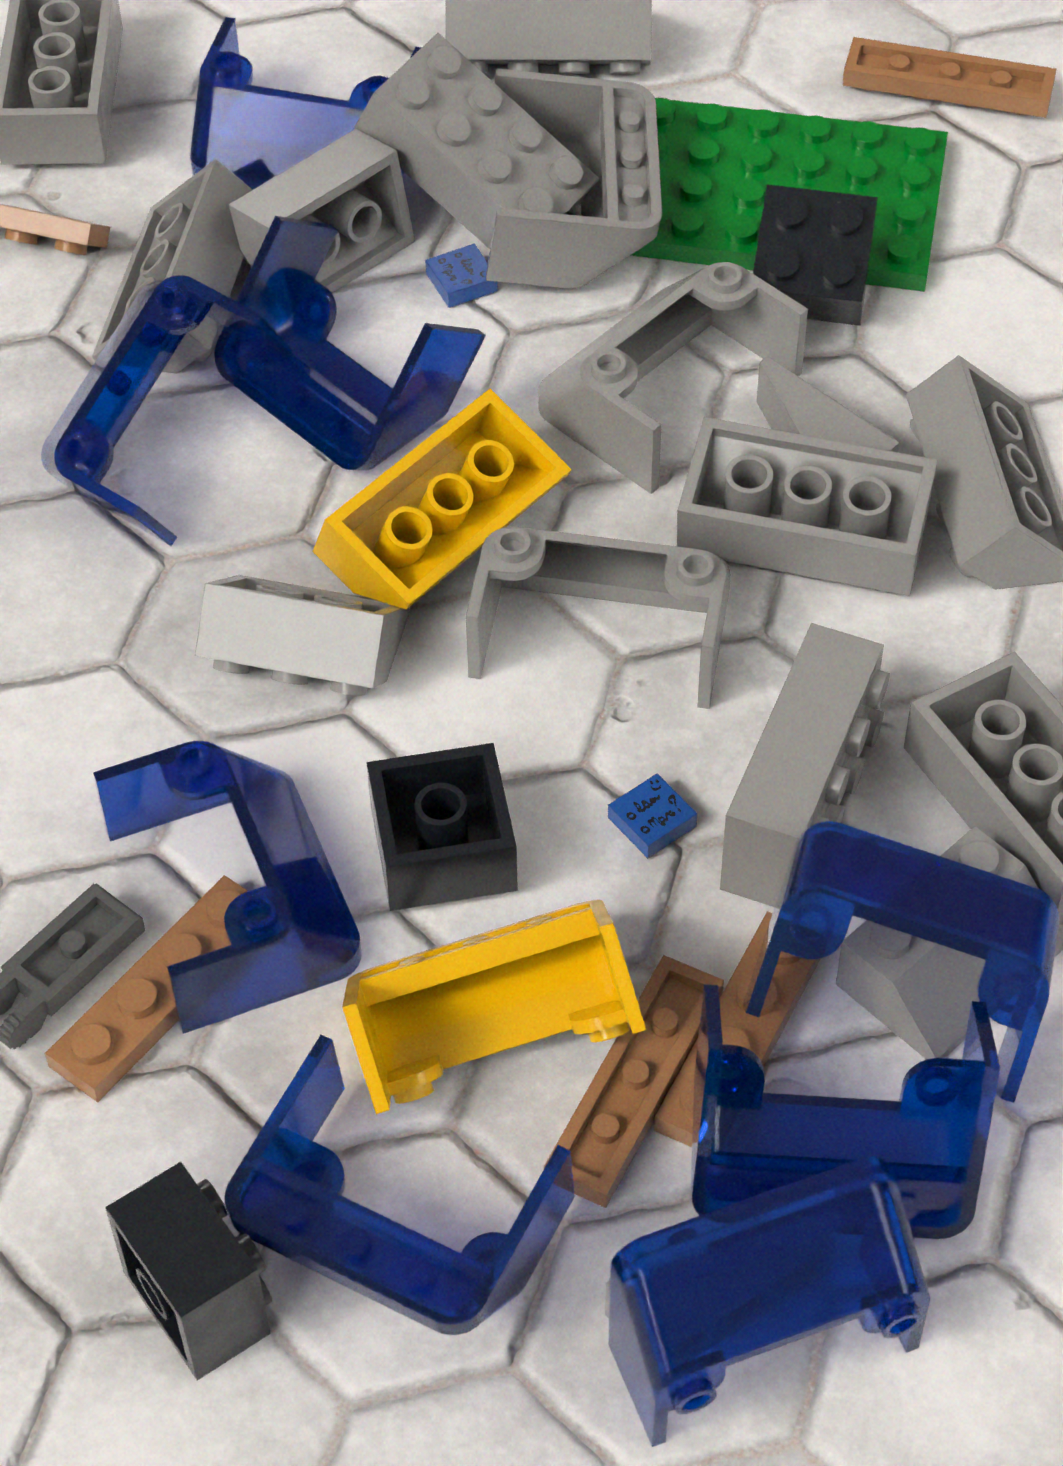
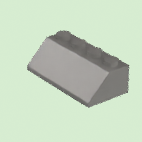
M446 0V40L483 73H487V65H508V70L538 73V65H559V73L588 74L589 65H610L611 74H639L640 65H650L652 0Z
M218 160L212 161L150 208L92 355V358L100 364L176 374L195 360L199 363L205 361L217 347L219 336L216 332L221 319L227 314L233 304V298L230 294L234 282L243 273L247 264L239 247L229 204L253 190Z
M958 355L906 394L913 417L910 420V427L921 443L924 456L938 459L933 483L939 501L936 505V512L948 530L952 547L949 550L950 557L956 568L966 577L974 576L995 590L1063 582V504L1029 405L1026 401Z
M704 417L677 510V547L705 550L728 562L910 596L921 550L938 459Z

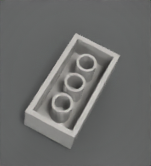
M10 0L0 56L1 164L106 163L123 29L118 0Z
M439 33L431 38L373 93L354 127L397 150L400 169L489 249L497 208L572 215L599 180L598 176Z
M814 623L810 624L726 813L720 890L790 913L794 912L803 890L811 893L814 892L824 863V856L820 855L819 852L824 841L834 843L845 807L839 804L844 792L852 795L855 793L864 767V758L859 756L864 745L873 748L881 729L884 712L876 709H879L882 704L890 673L880 670L884 644Z
M1014 651L912 701L904 749L970 829L976 826L1026 865L1058 925H1061L1063 923V706Z

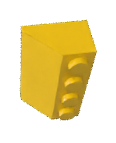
M489 388L324 520L312 552L353 593L407 610L482 548L485 539L492 532L507 527L565 479L572 469Z

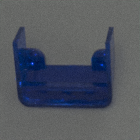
M225 17L200 67L190 148L192 174L194 176L216 159L254 190L356 129L354 127L373 93L389 78L385 76L367 78L355 86L348 101L251 85L253 82V68L251 62L239 54L235 18ZM415 47L411 57L422 47Z
M275 216L217 340L214 351L217 370L224 379L341 468L362 471L373 469L447 414L486 335L478 329L425 323L394 387L391 388L327 340L336 319V301L331 291L315 278L338 229L330 224Z
M176 275L153 281L139 292L46 438L41 451V460L45 470L59 482L169 546H172L177 538L175 534L141 507L100 483L113 462L115 445L186 333L197 328L207 316L287 360L290 359L295 351L261 314L185 275Z
M206 741L186 742L93 772L104 824L110 842L231 803L265 884L263 887L239 895L227 907L224 915V925L230 942L229 946L167 966L178 1021L183 1034L342 980L357 969L362 956L358 928L295 783L286 772Z
M821 821L806 828L796 842L743 1001L745 1012L756 1017L760 1016L781 951L805 959H820L829 956L843 943L852 916L984 959L985 961L977 983L979 1004L992 1020L1007 1026L988 1087L999 1098L1014 1103L1049 999L1060 923L1059 912L1052 898L1038 888L839 822Z
M704 984L694 1072L691 1163L692 1204L697 1214L712 1224L731 1227L796 1231L826 1229L828 1233L925 1239L950 1238L964 1231L971 1224L975 1215L1000 1073V1063L986 1002L971 1001L962 1059L931 1058L917 1063L904 1076L899 1101L763 1093L765 1083L764 1069L761 1060L755 1053L742 1046L723 1044L718 985Z
M320 1034L227 1184L224 1199L232 1225L239 1233L245 1232L252 1241L436 1332L445 1335H460L475 1329L523 1291L575 1198L571 1151L557 1145L508 1234L500 1232L481 1234L469 1241L462 1252L459 1253L341 1196L345 1188L346 1179L339 1157L330 1149L313 1141L345 1089L333 1040Z
M866 1157L646 1234L631 1241L614 1255L611 1261L608 1345L652 1447L666 1442L668 1412L675 1410L677 1414L682 1415L693 1413L708 1406L717 1397L716 1389L724 1381L726 1367L857 1318L863 1330L867 1333H882L885 1338L898 1337L906 1353L919 1348L930 1304V1295L900 1190L885 1160L880 1157Z

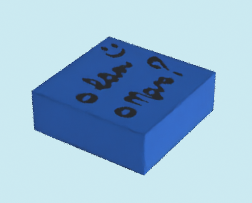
M475 243L425 260L426 275L448 308L498 291V282L486 281L488 262Z
M658 773L608 804V819L647 859L697 827V813Z

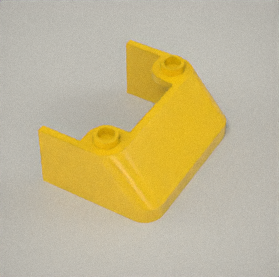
M591 900L567 906L361 971L348 978L342 1006L376 1114L390 1110L391 1096L394 1097L395 1103L401 1104L423 1098L434 1092L432 1081L443 1075V1069L572 1029L574 1034L588 1033L590 1042H601L627 1033L629 1026L633 1034L646 1030L614 923L602 900Z

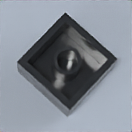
M767 184L753 274L808 309L807 319L860 326L876 223L878 197Z
M494 743L366 762L370 805L390 911L518 891L517 846Z
M179 1162L105 1207L124 1274L196 1380L201 1379L271 1334L265 1306L272 1302V1297L259 1275L266 1270L265 1262L254 1242L245 1232L235 1237L222 1220L228 1215L219 1194L207 1179L196 1183L182 1162Z

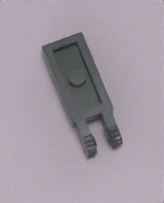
M93 883L1 966L0 1015H3L12 1007L19 992L27 998L14 1009L12 1014H9L3 1020L4 1022L0 1026V1041L8 1048L15 1050L26 1043L29 1038H32L40 1031L48 1014L52 1017L145 931L143 918L97 883Z

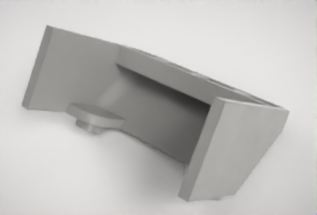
M496 68L494 83L598 176L599 180L582 201L581 216L497 208L486 270V281L565 289L582 287L654 240L658 234L662 217L655 97L647 88L632 82Z
M730 262L709 265L656 293L545 377L538 388L539 413L548 423L652 494L659 488L661 424L624 399L635 389L637 382L710 325L764 359L768 356L799 376L802 374L808 309L739 265Z
M514 526L498 529L485 539L466 612L468 678L481 679L501 589L504 587L707 613L701 643L697 707L710 708L730 588V569L721 557L701 549Z

